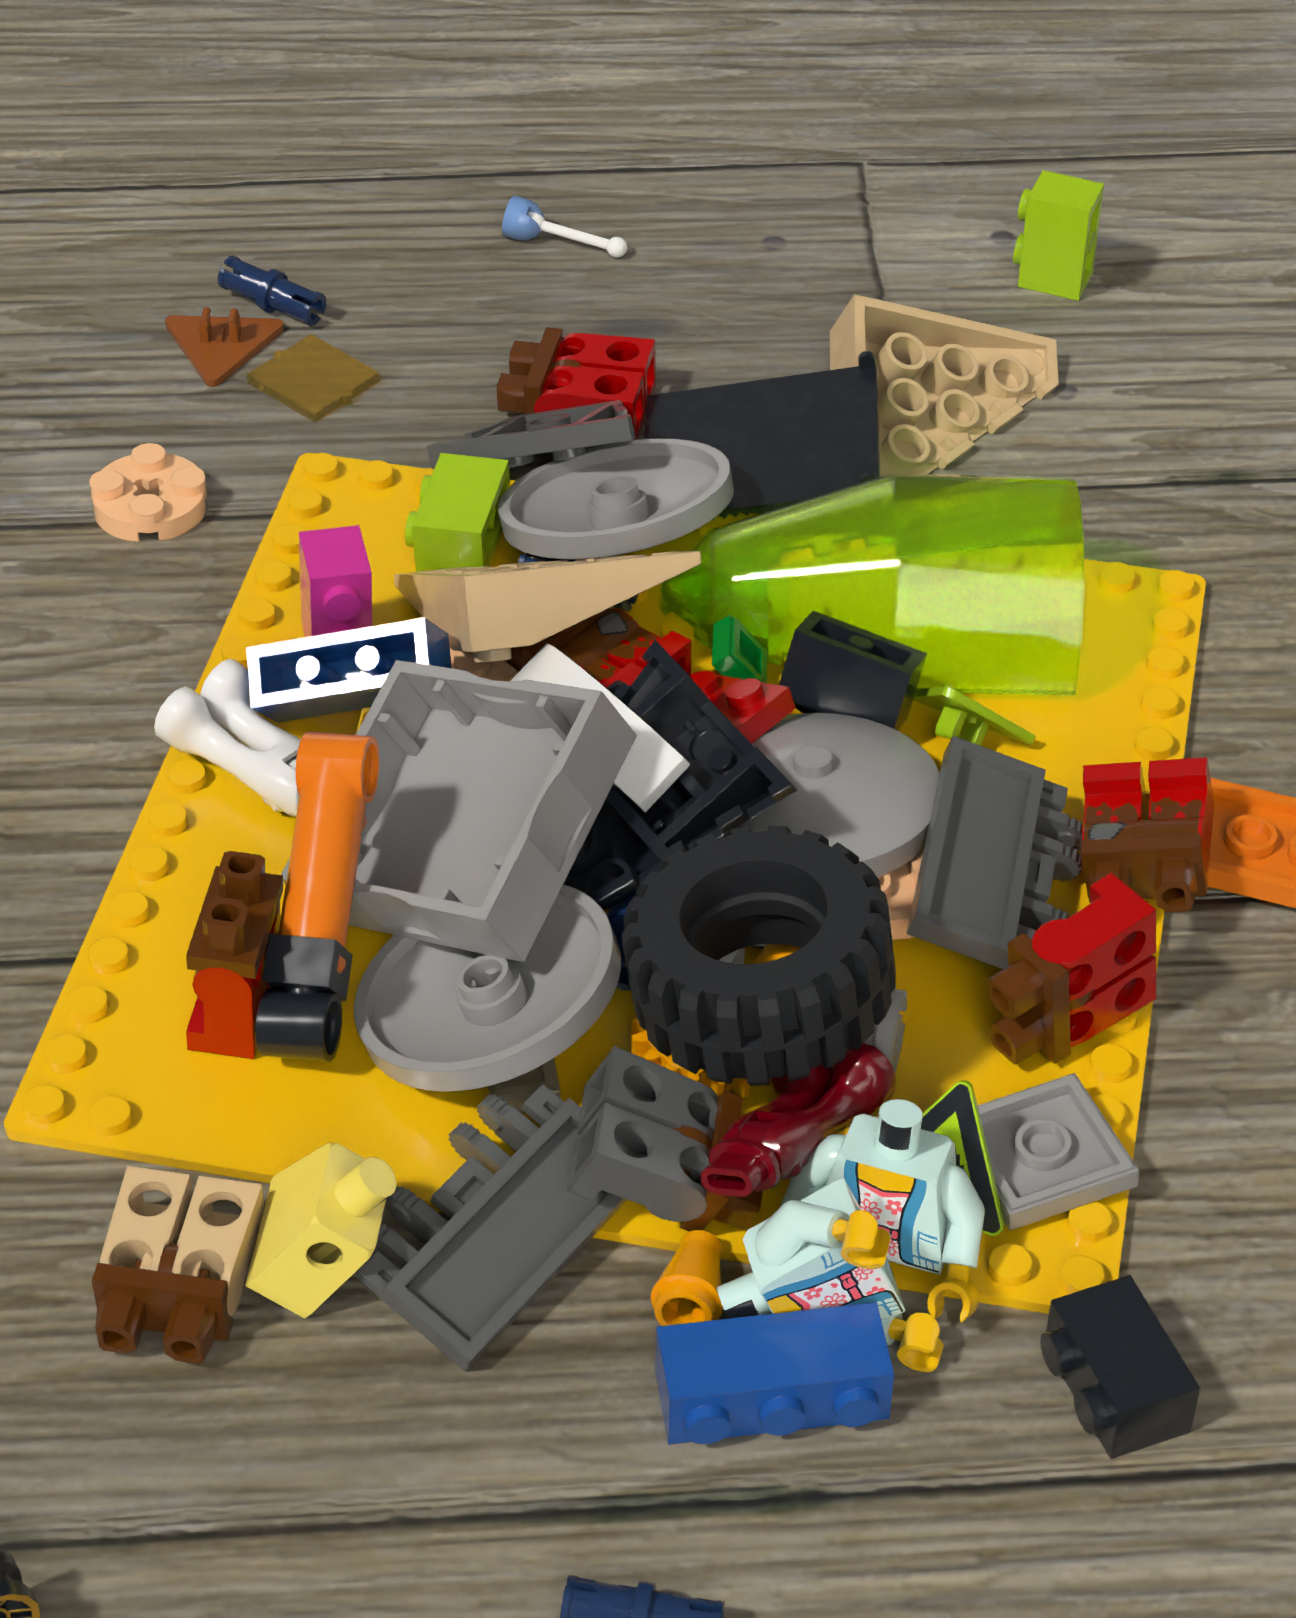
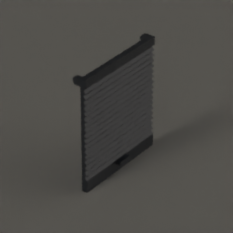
M870 351L860 353L858 356L859 366L648 395L644 439L689 440L712 446L721 451L729 460L734 484V494L730 503L718 515L724 519L729 514L737 517L740 512L747 516L752 511L760 514L763 509L771 513L775 508L783 511L788 506L794 510L798 505L806 508L810 503L817 507L821 502L827 505L833 500L841 503L844 499L852 502L856 497L863 501L881 498L879 393L875 355Z

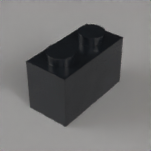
M812 611L794 631L779 685L790 688L795 708L802 713H830L854 716L881 723L898 731L908 717L927 653Z
M1131 1275L1051 1300L1046 1333H1043L1040 1339L1045 1363L1054 1376L1062 1375L1074 1396L1075 1411L1080 1424L1088 1434L1096 1433L1110 1459L1191 1433L1200 1387Z

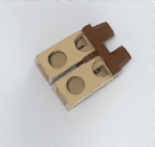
M127 1166L104 1242L100 1263H97L92 1278L97 1306L95 1329L98 1344L102 1350L129 1354L137 1349L143 1330L165 1332L163 1345L166 1355L172 1357L175 1361L201 1364L214 1340L228 1341L233 1326L232 1316L236 1312L241 1299L245 1276L254 1252L265 1207L262 1184L199 1176L193 1192L190 1174ZM151 1190L164 1192L171 1198L170 1205L144 1202L143 1192ZM229 1200L239 1205L242 1212L240 1215L214 1212L212 1202Z

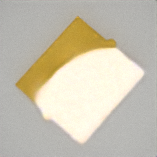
M312 334L284 351H275L272 359L247 373L248 384L313 422H317L343 404L351 405L354 397L379 382V372Z

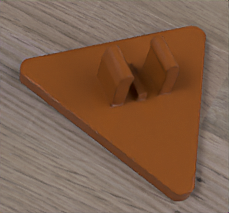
M205 307L203 308L202 316L170 315L165 319L167 330L205 384L210 387L221 384L284 331V324L281 319L240 317L239 311L236 308L230 310L229 317L210 316L211 309Z

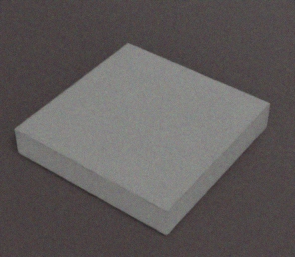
M1075 1073L978 1105L1003 1218L1009 1231L1138 1187L1139 1169Z

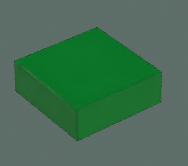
M731 614L714 623L712 666L722 676L740 679L754 678L760 682L767 683L768 650Z

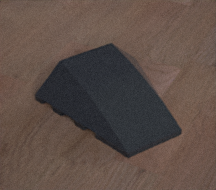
M654 640L642 656L647 665L631 686L622 682L613 695L682 755L690 766L646 812L612 785L563 885L573 887L591 897L603 911L634 895L651 871L661 872L660 864L676 850L679 849L685 853L693 849L692 845L695 840L711 834L715 839L724 837L731 832V829L737 828L797 791L792 783L758 747H754L711 702L687 672L656 640Z

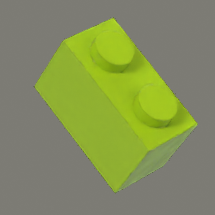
M1042 170L1032 189H1024L1017 214L1018 220L1025 221L1024 233L1019 234L1013 253V264L1020 265L1018 287L1079 301L1094 270L1104 183Z
M440 453L432 475H425L423 477L419 509L417 512L411 511L406 522L405 541L407 546L414 547L416 571L490 566L502 533L498 505L502 495L510 487L509 460Z

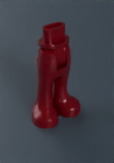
M863 1043L858 1050L851 1046L846 1049L847 1056L843 1061L834 1066V1070H832V1067L826 1070L823 1065H819L810 1069L809 1077L789 1082L788 1076L771 1078L777 1097L771 1102L741 1116L727 1129L722 1140L710 1150L709 1165L701 1173L702 1185L710 1193L746 1197L753 1191L760 1192L776 1187L780 1179H791L799 1175L802 1168L808 1163L809 1156L827 1136L838 1134L844 1129L850 1128L855 1116L866 1114L875 1117L879 1113L881 1105L892 1098L895 1093L896 1077L893 1066L886 1055L875 1046Z

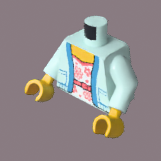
M901 1099L889 1100L879 1108L878 1117L866 1114L855 1116L847 1135L831 1134L821 1141L809 1156L808 1163L802 1168L800 1174L791 1178L780 1207L790 1200L800 1201L828 1184L844 1177L861 1210L868 1211L876 1218L878 1229H885L890 1233L891 1239L887 1252L888 1261L938 1275L941 1274L944 1264H948L946 1280L935 1286L929 1293L927 1300L928 1311L935 1319L941 1316L945 1304V1290H952L962 1299L963 1308L960 1313V1322H963L974 1313L979 1303L978 1290L968 1279L970 1268H977L985 1208L966 1171L956 1165L954 1142L948 1136L921 1129L923 1113L916 1104Z
M844 1177L828 1184L800 1201L790 1200L785 1202L770 1218L748 1229L743 1242L753 1272L717 1287L721 1304L728 1319L765 1315L771 1312L774 1314L877 1302L887 1345H891L895 1340L900 1341L897 1350L898 1359L905 1366L916 1371H934L938 1366L944 1347L942 1340L938 1338L940 1334L938 1322L932 1315L915 1313L910 1315L907 1321L903 1320L902 1313L906 1312L887 1258L891 1235L885 1229H878V1222L868 1211L861 1210Z

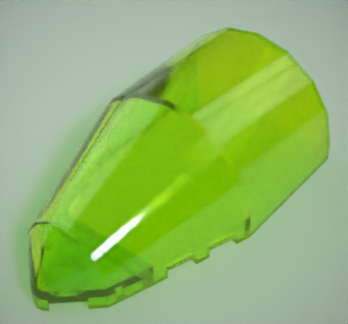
M890 473L710 529L690 550L700 551L701 564L662 582L660 596L661 611L665 615L673 611L693 626V637L708 648L713 646V624L731 614L768 650L767 662L781 665L784 657L788 655L795 629L812 611H816L926 652L927 657L917 689L946 686L960 693L1076 694L1083 627L1084 536L1078 486L1076 480L1072 477Z

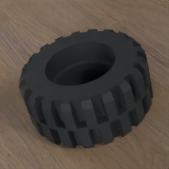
M769 825L768 831L751 832L750 826L731 829V835L715 839L711 834L695 840L692 845L693 849L685 853L679 849L662 861L660 864L661 872L651 871L636 890L637 896H634L627 906L623 919L625 930L622 933L623 950L634 1009L640 1027L647 1031L648 1040L662 1054L667 1057L672 1055L673 1062L694 1074H697L700 1069L706 1070L708 1078L731 1084L733 1078L747 1079V1083L750 1086L770 1085L771 1078L788 1076L789 1082L809 1077L810 1069L823 1065L827 1070L843 1061L847 1056L846 1049L851 1046L858 1050L875 1032L874 1024L879 1025L885 1018L892 1004L891 993L896 988V969L886 894L881 890L880 880L873 870L864 862H859V857L837 842L831 847L829 846L828 839L821 834L805 830L802 835L792 834L787 826ZM760 944H785L801 948L783 958L765 963L733 964L719 961L722 957L736 950Z

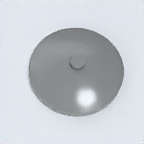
M681 439L631 440L586 449L587 453L565 460H553L532 470L514 482L505 491L499 501L498 512L505 539L510 545L520 551L535 556L555 559L600 558L654 547L702 527L718 516L730 503L734 494V484L729 460L721 451L712 446Z
M802 713L787 715L752 743L792 783L797 791L737 828L750 826L751 832L768 831L769 825L787 826L792 834L802 835L805 830L821 834L828 839L829 846L832 847L838 842L859 857V862L862 861L868 865L877 877L900 868L924 850L940 773L930 755L908 736L891 727L864 718L830 713Z
M562 885L524 962L394 935L372 959L358 985L354 1002L356 1028L372 1061L390 1078L410 1087L445 1092L472 1090L505 1082L528 1073L555 1058L573 1045L598 1020L609 1004L619 981L621 971L620 947L603 909L591 897L567 885Z

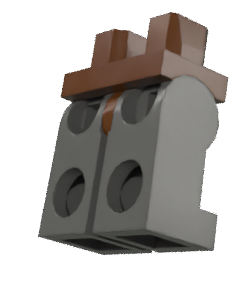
M614 1046L585 1084L577 1129L579 1137L575 1140L567 1191L590 1200H594L601 1190L646 1206L653 1215L661 1219L680 1222V1228L688 1232L704 1230L712 1219L744 1229L759 1212L763 1191H753L746 1197L710 1193L701 1182V1173L709 1165L710 1150L722 1140L727 1129L741 1117L743 1097L725 1090L718 1097L711 1088L700 1082Z

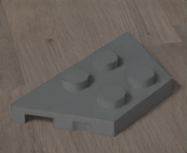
M621 400L517 415L499 421L496 424L465 433L466 439L438 442L427 446V451L432 469L435 468L440 453L509 460V467H516L535 461L534 454L552 452L553 460L571 459L586 454V447L631 441L635 439L631 415L627 414V409L623 406Z

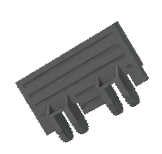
M953 736L944 752L906 934L1004 969L1009 966V941L1022 933H1025L1032 939L1035 931L1042 924L1052 920L1069 918L1070 916L1067 915V912L1061 911V908L1055 909L1053 905L1046 903L1050 896L1053 877L1054 880L1059 879L1062 882L1063 880L1070 881L1072 878L1076 879L1082 870L1081 855L1077 852V850L1081 851L1082 821H1078L1076 818H1069V815L1062 813L1065 807L1068 788L1045 780V769Z
M544 1084L523 1103L521 1108L541 1125L540 1128L515 1107L510 1106L501 1096L497 1097L495 1094H489L477 1106V1112L480 1115L479 1118L483 1120V1124H486L489 1129L495 1132V1135L516 1151L512 1157L485 1134H481L479 1129L474 1128L472 1124L468 1125L466 1122L464 1124L461 1122L449 1134L450 1138L448 1140L451 1142V1146L466 1162L432 1195L430 1200L450 1218L449 1221L445 1220L421 1198L416 1197L415 1193H412L408 1188L405 1189L403 1186L396 1187L394 1193L386 1199L387 1210L410 1233L424 1244V1247L418 1252L392 1228H388L385 1222H381L376 1248L373 1252L374 1255L356 1274L357 1279L465 1372L627 1201L625 1198L602 1190L594 1200L567 1191L575 1140L579 1137L577 1129L581 1107L570 1098L564 1102Z

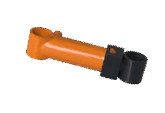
M307 731L299 743L295 768L299 802L278 935L269 934L262 981L270 988H267L261 997L256 1018V1044L261 1056L331 1062L337 1053L342 1030L341 1001L346 1002L353 957L345 947L362 832L367 824L365 816L366 805L373 800L379 780L380 753L378 742L373 736Z

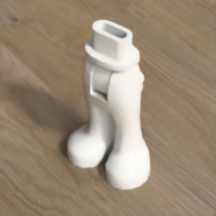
M234 659L222 661L206 678L200 694L185 686L174 691L165 700L155 719L154 729L156 736L176 750L199 755L234 775L259 794L263 801L270 805L275 812H285L290 816L296 817L299 793L296 785L295 768L301 739L276 727L260 716L255 710L251 709L248 670L245 666Z

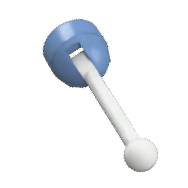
M514 195L505 210L502 222L503 236L527 241L537 237L541 231H545L606 249L608 254L614 258L622 257L627 251V243L621 237H613L609 240L545 221L544 214L539 205L529 199Z

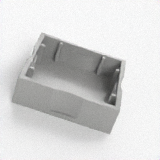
M396 660L356 734L376 738L380 753V770L376 793L373 800L366 805L365 816L367 824L362 832L349 925L524 962L637 735L605 694L599 690L533 680L494 681L481 678L466 670ZM289 860L281 873V875H283V883L285 885L288 874Z

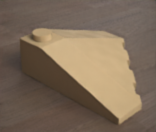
M856 294L853 295L829 331L830 370L859 366L858 356L864 351H870L875 355L878 370L881 492L908 496L924 482L923 478L936 468L941 470L947 468L968 453L975 445L973 442L986 432L993 435L1018 417L1024 410L1022 407L1035 397L1040 400L1043 399L1059 385L1056 339Z
M671 551L652 553V556L618 555L575 559L572 562L567 560L502 564L499 567L447 568L394 574L395 587L422 617H425L449 634V645L452 650L473 652L474 662H493L512 659V647L533 645L701 564L700 551Z

